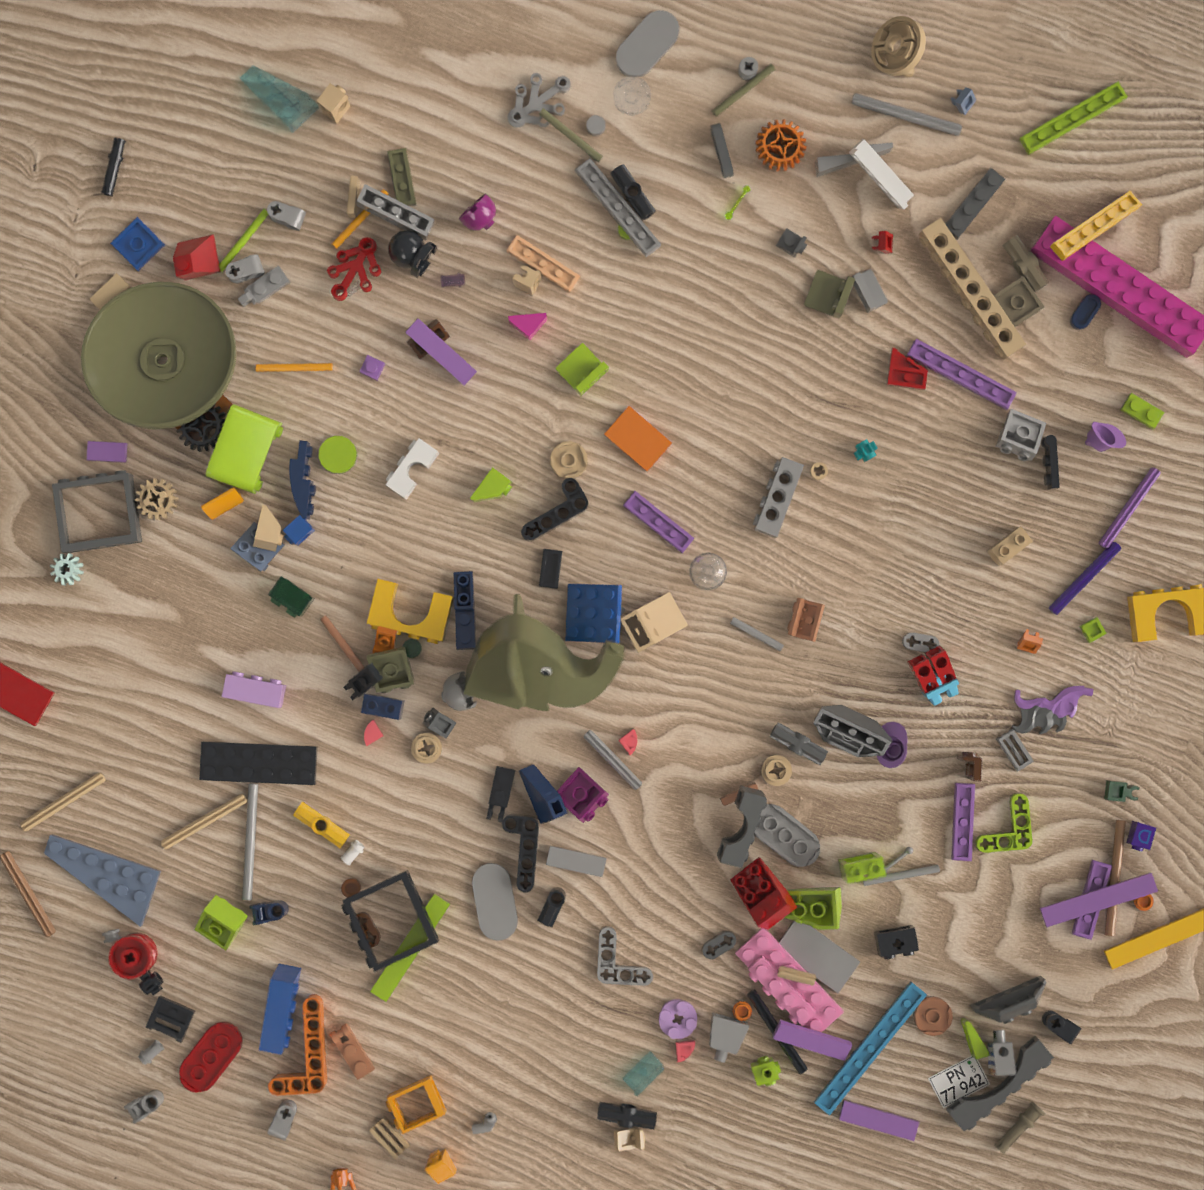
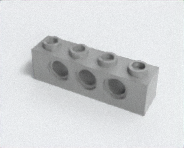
M366 184L356 201L358 207L405 231L409 230L417 233L425 241L434 225L435 219Z
M784 457L780 461H776L773 471L776 472L773 479H769L766 487L769 492L767 497L763 496L759 506L762 507L760 515L756 514L753 522L755 531L774 538L778 537L803 470V464ZM780 475H787L789 482L782 484L779 481ZM774 492H779L782 495L781 502L773 500L772 495ZM767 510L775 512L776 517L774 520L767 519Z

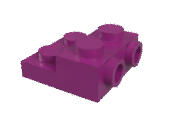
M580 767L557 790L565 807L583 823L585 821L589 822L594 818V811L598 807H603L608 802L607 797L610 795Z

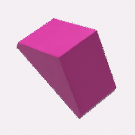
M547 314L508 316V320L514 328L531 340L547 321Z

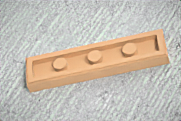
M518 235L515 236L506 252L535 271H540L541 275L569 293L580 278V275Z

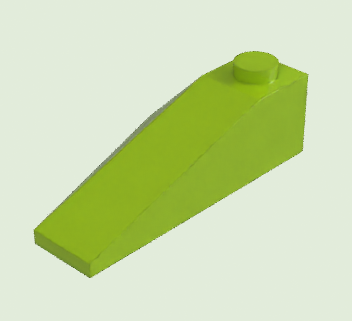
M841 887L787 890L797 908L784 918L812 926L818 930L839 929L842 909Z

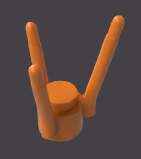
M347 1168L333 1170L330 1190H335V1185L338 1190H342L343 1186H347L348 1181L351 1189L356 1190L352 1172L348 1173Z

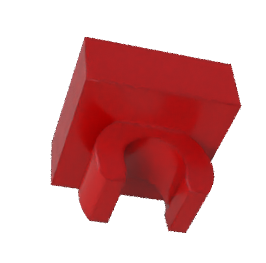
M879 231V236L875 235L872 237L874 241L879 240L877 246H872L873 250L881 251L884 254L893 253V234L888 231Z

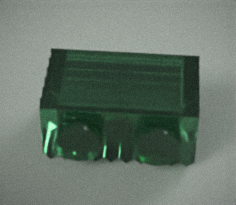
M283 576L278 579L268 594L271 597L270 601L278 607L281 605L286 607V612L294 618L296 616L302 617L315 599Z

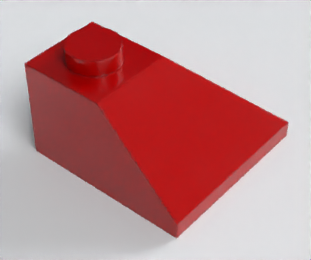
M213 234L177 243L173 255L176 277L190 280L221 272Z

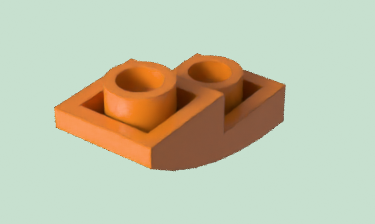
M378 626L372 654L394 649L397 630Z

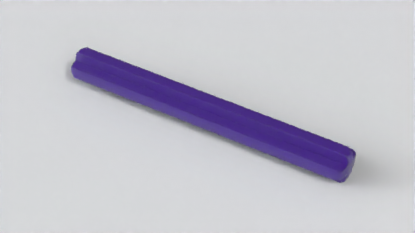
M1112 542L1109 548H1106L1049 606V610L1053 614L1058 615L1121 550V546L1116 542Z

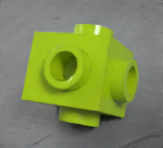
M762 1056L757 1059V1062L750 1063L757 1087L764 1084L765 1086H771L777 1080H780L778 1075L781 1073L778 1061L774 1062L772 1057Z

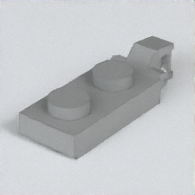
M277 266L244 289L245 293L238 300L243 307L251 302L253 304L261 303L288 285L290 281L280 266Z

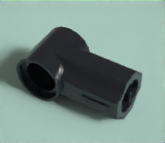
M555 887L549 892L537 920L541 924L553 927L566 898V893L562 888ZM559 893L562 896V900L559 902L554 901L552 894Z

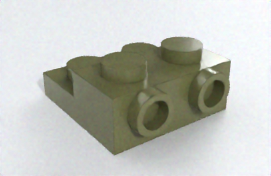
M405 647L367 655L368 664L373 663L383 678L374 686L376 693H388L395 688L406 689L414 684V676Z

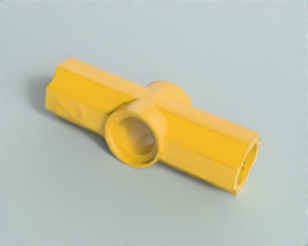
M302 802L293 814L294 817L310 827L316 834H320L338 848H341L350 836L348 832L333 823L327 816H323L305 802ZM319 820H323L326 823L325 830L318 828L317 822Z

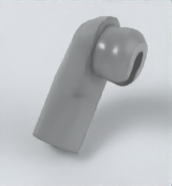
M488 1112L482 1123L472 1125L473 1135L490 1132L497 1122V1116L492 1112Z

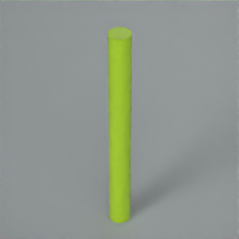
M263 209L220 262L219 266L222 273L269 215L267 210Z

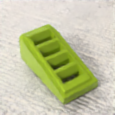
M962 1018L961 1024L971 1056L976 1060L990 1056L989 1051L971 1022L966 1018Z

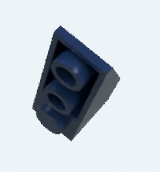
M534 764L519 770L540 824L568 814L560 794Z

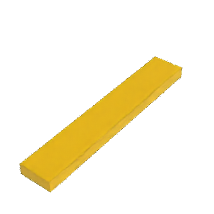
M1128 191L1055 241L1050 247L1063 261L1139 209L1142 204L1131 191Z
M1204 908L1103 950L1110 968L1113 970L1203 932Z

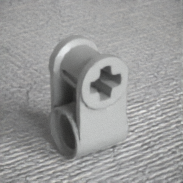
M273 201L267 207L272 221L300 231L306 215L304 210L279 201ZM279 209L281 213H276V215H274L273 211H277Z
M256 254L228 264L225 270L230 281L236 284L265 274L259 255ZM234 270H237V271H238V272H237V276H234V275H233V274H234Z
M152 1090L124 1106V1109L128 1110L133 1118L132 1123L139 1122L155 1111L164 1101L163 1093L159 1090ZM149 1097H153L156 1100V1105L150 1102Z
M288 1099L281 1103L267 1134L286 1141L297 1111V1105L294 1101ZM285 1108L289 1109L288 1114L285 1113Z

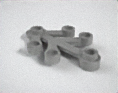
M539 73L532 74L530 78L532 84L529 104L524 108L523 99L527 94V89L523 84L517 85L515 88L517 95L515 108L508 114L510 125L522 127L525 123L547 127L549 125L548 121L545 124L540 122L543 117L529 115L533 111L540 112L543 108L556 116H562L565 112L563 104L548 105L543 103L558 92H568L570 90V80L565 76L558 77L555 85L538 97L542 77ZM538 77L540 80L538 82H534L533 78ZM560 81H565L566 85L561 86L559 83ZM523 88L525 91L520 94L518 89ZM557 107H561L563 110L561 112H557L555 109ZM516 114L521 116L519 120L514 119Z

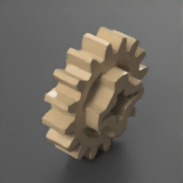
M154 478L153 483L146 480V486L140 485L142 491H136V494L140 496L135 501L140 502L137 509H143L142 515L148 514L149 519L155 516L156 520H160V516L166 519V513H174L171 508L177 507L174 501L178 500V497L173 495L177 492L175 489L170 490L172 484H166V481L163 479L159 483L158 479ZM156 487H162L165 491L159 492ZM155 496L160 497L158 499V503L154 502V500L156 499ZM154 506L158 512H152L148 508Z

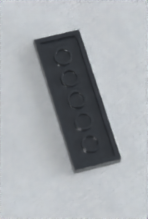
M203 741L201 742L199 780L316 785L318 746Z

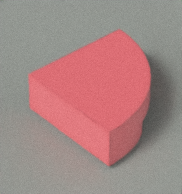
M372 720L365 729L364 741L366 746L384 736L375 720Z
M634 728L618 740L629 755L635 751L637 746V734Z
M695 1040L676 1042L677 1063L685 1061L692 1054L695 1048Z

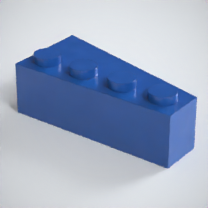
M278 964L270 979L259 1051L282 1055L284 1049L289 1047L291 1037L288 1036V1033L293 1026V1019L291 1018L296 1008L295 998L299 990L300 967Z

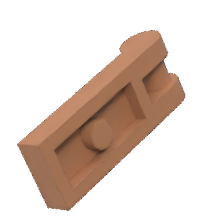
M347 1023L341 1026V1029L337 1032L333 1031L330 1033L332 1041L338 1047L357 1080L374 1071L373 1064ZM346 1035L348 1040L343 1043L341 1038Z

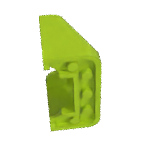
M233 404L229 409L209 461L206 476L252 494H256L257 491L259 492L263 484L261 476H259L272 441L280 438L283 432V427H281L283 423Z

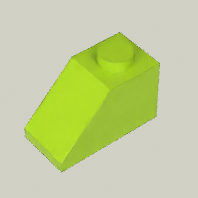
M492 467L470 499L473 502L498 499L503 495L507 496L512 489V486H510L512 482Z

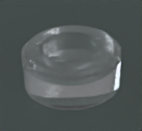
M360 280L348 287L347 296H351L361 289Z

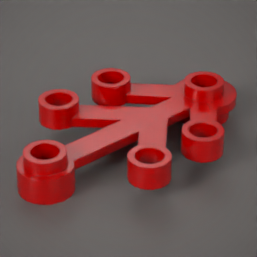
M369 237L362 238L357 247L337 252L336 257L343 264L329 266L327 269L329 277L335 279L341 272L349 271L341 284H335L331 288V294L335 300L343 301L348 295L347 289L357 272L360 278L361 290L363 292L372 290V284L367 278L363 262L367 257L370 264L369 271L373 277H378L381 274L382 270L374 256L377 250V244L374 239ZM358 255L356 259L347 262L349 257Z

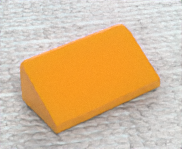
M232 487L201 505V508L213 520L244 502V499L239 490Z

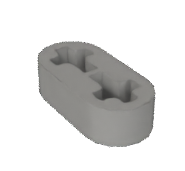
M907 633L902 638V644L908 650L927 652L929 651L928 646L922 645V643L929 642L932 639V643H935V646L931 647L933 649L939 646V640L930 635ZM913 636V640L919 641V644H912V647H910L906 640Z

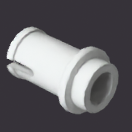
M358 840L351 842L349 849L340 857L347 865H351L358 854L364 852L363 849L365 847Z

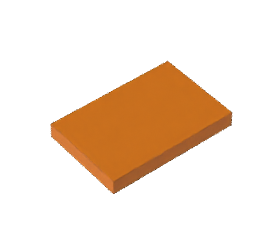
M630 406L626 408L604 434L646 472L650 470L672 444L670 440Z

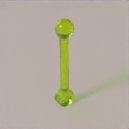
M744 186L742 194L730 212L725 214L727 220L732 219L733 212L746 193L750 192V186Z

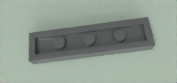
M990 168L946 223V226L956 239L962 235L1006 180L994 169Z

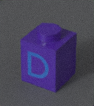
M1132 821L1126 843L1132 845L1131 849L1143 852L1144 848L1150 850L1156 827Z

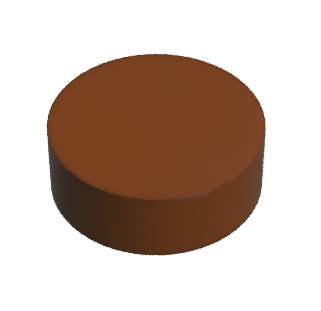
M354 878L345 880L341 886L342 894L345 897H349L360 892V882Z

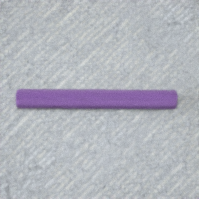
M1154 467L1149 470L1099 541L1100 546L1105 549L1109 548L1161 474L1159 470Z

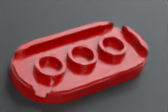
M218 1022L212 1025L181 1063L179 1068L180 1081L187 1090L197 1093L209 1090L241 1050L243 1040L241 1032L235 1025L229 1022Z

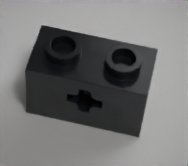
M912 925L874 932L878 955L884 957V959H893L898 954L910 956L914 955L915 951H919L916 930ZM895 939H898L901 942L898 943V947L893 945V943H896Z

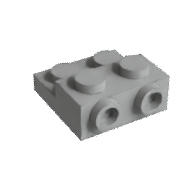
M1010 409L996 447L1000 448V451L1004 454L1013 453L1018 455V458L1022 461H1032L1038 452L1046 423Z

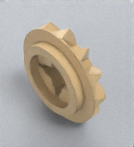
M422 733L413 740L411 752L417 761L425 764L432 763L439 758L442 752V744L434 734ZM424 740L427 742V745H434L429 750L430 756L426 751H419L424 747Z
M772 755L765 759L761 766V774L768 784L781 786L791 778L792 766L785 757ZM774 762L778 768H785L779 772V779L775 773H769L774 769Z

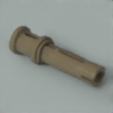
M1033 1101L1024 1113L1019 1114V1120L995 1144V1147L1002 1154H1005L1028 1128H1033L1035 1121L1041 1115H1045L1044 1111Z

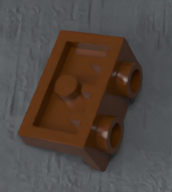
M962 752V755H957V759L968 761V764H965V775H968V779L981 781L982 757H978L977 753Z

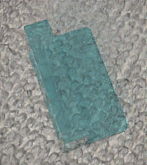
M649 1051L623 1077V1080L632 1088L634 1095L637 1097L664 1071V1064Z

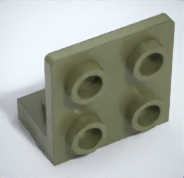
M817 270L804 305L839 319L846 306L855 278L848 276L844 280Z

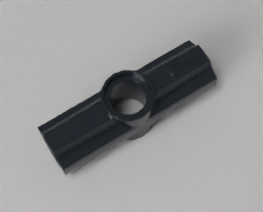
M624 164L619 165L610 173L623 192L625 199L631 204L642 221L648 219L656 212L643 193L641 186L634 180ZM630 189H635L638 191V194L636 196H630L628 194V191Z
M600 1102L597 1120L617 1123V1125L625 1128H633L635 1126L654 1130L657 1112L638 1109L631 1104L616 1105Z

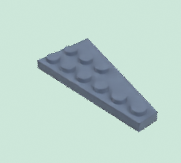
M53 834L49 836L44 851L45 855L140 927L143 925L161 873L160 870Z

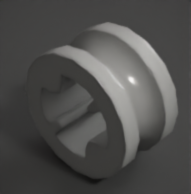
M115 929L102 933V936L105 937L104 943L121 939V936L118 935L120 930Z

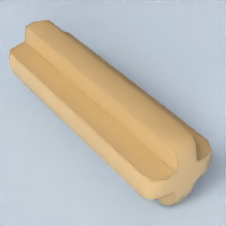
M780 966L778 969V977L811 986L815 984V974L785 966Z

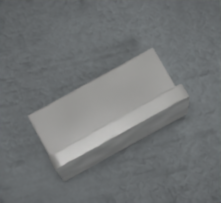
M872 269L852 276V278H855L853 285L867 313L887 304L888 300Z

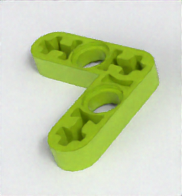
M1015 793L1010 798L1012 832L978 836L975 840V846L979 851L990 853L1024 850L1032 845L1029 800L1026 795ZM1018 797L1024 800V803L1020 804V808L1025 810V813H1015V810L1019 811V806L1014 803L1018 800ZM1017 817H1025L1026 823L1024 826L1020 827L1016 824ZM1017 829H1027V832H1023L1024 838H1027L1023 846L1022 843L1018 842V839H1021L1022 836L1021 832H1017ZM1001 837L1008 838L1009 844L1006 847H1000L999 839ZM985 839L988 842H994L996 848L991 844L986 845V849H984L983 846H980V843Z

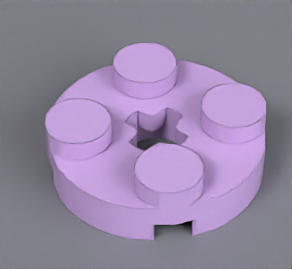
M672 999L662 1006L659 1013V1025L662 1031L670 1038L682 1039L689 1036L697 1027V1014L689 1002L681 999ZM675 1014L683 1016L680 1024L673 1022Z

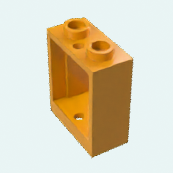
M432 1075L390 1093L386 1101L389 1112H393L395 1116L394 1124L397 1130H401L402 1134L444 1116L447 1111ZM424 1086L434 1111L407 1123L396 1098Z

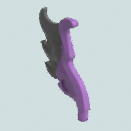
M1084 686L1067 687L1050 701L1046 698L1023 700L1020 697V690H1015L1014 700L1016 705L1020 707L1022 720L1018 726L1012 725L1014 731L1023 734L1040 726L1042 730L1039 734H1044L1057 724L1058 728L1055 731L1060 732L1066 726V715L1071 718L1075 715L1080 696H1092L1093 689Z

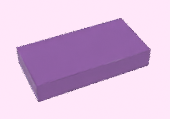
M88 441L87 460L126 463L128 444Z

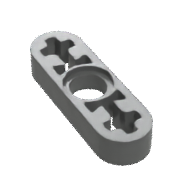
M721 124L710 125L724 179L734 176L733 167Z

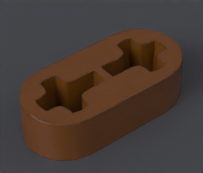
M366 912L358 913V919L360 916L362 919H367L365 922L367 929L361 924L366 937H369L368 930L371 935H376L375 943L369 941L371 948L377 946L381 940V935L371 916Z

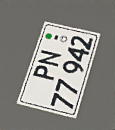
M972 1056L928 1078L943 1109L953 1104L960 1097H967L990 1085L979 1061Z

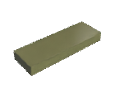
M406 148L387 151L396 200L407 206L417 205Z

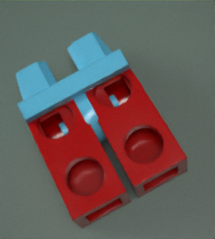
M940 645L925 652V656L921 654L907 661L922 694L934 706L942 702L940 694L945 691L948 697L959 694L957 688L959 682L956 679L946 650Z

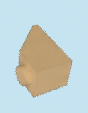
M262 505L253 547L276 552L277 545L281 546L283 534H280L281 526L268 507Z

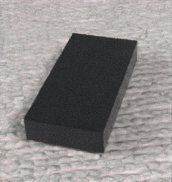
M543 549L539 587L558 589L563 551Z

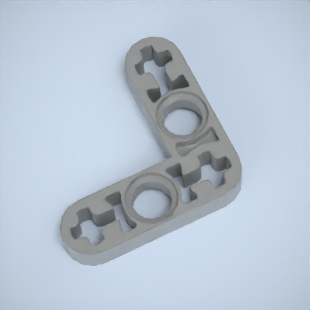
M610 926L603 927L599 933L597 968L599 981L605 984L649 985L653 980V973L648 967L615 965L616 931ZM607 930L610 931V934H613V937H610L609 945L613 944V947L608 945L601 946L602 943L606 944V938L602 934H606ZM608 949L613 954L612 958L604 960L601 953ZM604 969H608V973H614V969H618L616 974L617 980H613L614 976H608V979H604V976L600 975V973H603ZM628 970L631 973L630 978L622 980L620 978L621 971ZM633 970H637L636 975H642L643 971H646L650 978L648 977L646 981H642L641 977H636L637 981H633Z

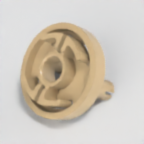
M897 16L886 21L879 28L872 42L871 56L874 65L880 71L890 76L904 75L907 78L908 76L912 77L915 72L914 67L920 61L925 50L926 38L922 26L906 16ZM901 40L900 47L893 51L895 43Z

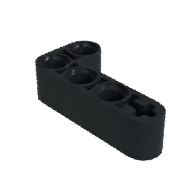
M567 478L562 483V491L567 501L522 527L521 534L525 540L535 541L587 510L588 499L575 479ZM567 483H574L576 489L573 492L566 491L565 486ZM577 499L585 501V506L582 509L575 507L574 503ZM560 509H567L569 515L566 518H560L558 516ZM544 518L552 520V525L549 528H544L541 525ZM538 522L539 528L542 530V532L539 533L537 529L533 532V537H530L529 535L526 536V529H535V523Z
M509 814L503 819L502 827L508 833L521 834L517 888L521 892L527 893L533 889L535 883L539 821L535 816ZM514 819L517 824L516 827L508 828L506 820ZM533 820L536 827L533 830H528L525 827L526 821ZM530 839L534 842V847L526 849L523 842ZM530 859L533 866L531 868H524L522 861ZM532 872V875L528 874V882L531 884H528L525 888L524 884L520 882H523L525 873Z

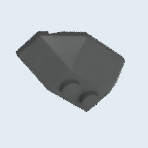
M844 705L822 706L813 722L823 741L856 757L884 756L892 742L891 737L876 720Z
M1039 976L973 1003L970 1007L974 1012L999 1023H1009L1014 1020V1017L1029 1015L1033 1009L1037 1008L1047 982L1045 978Z

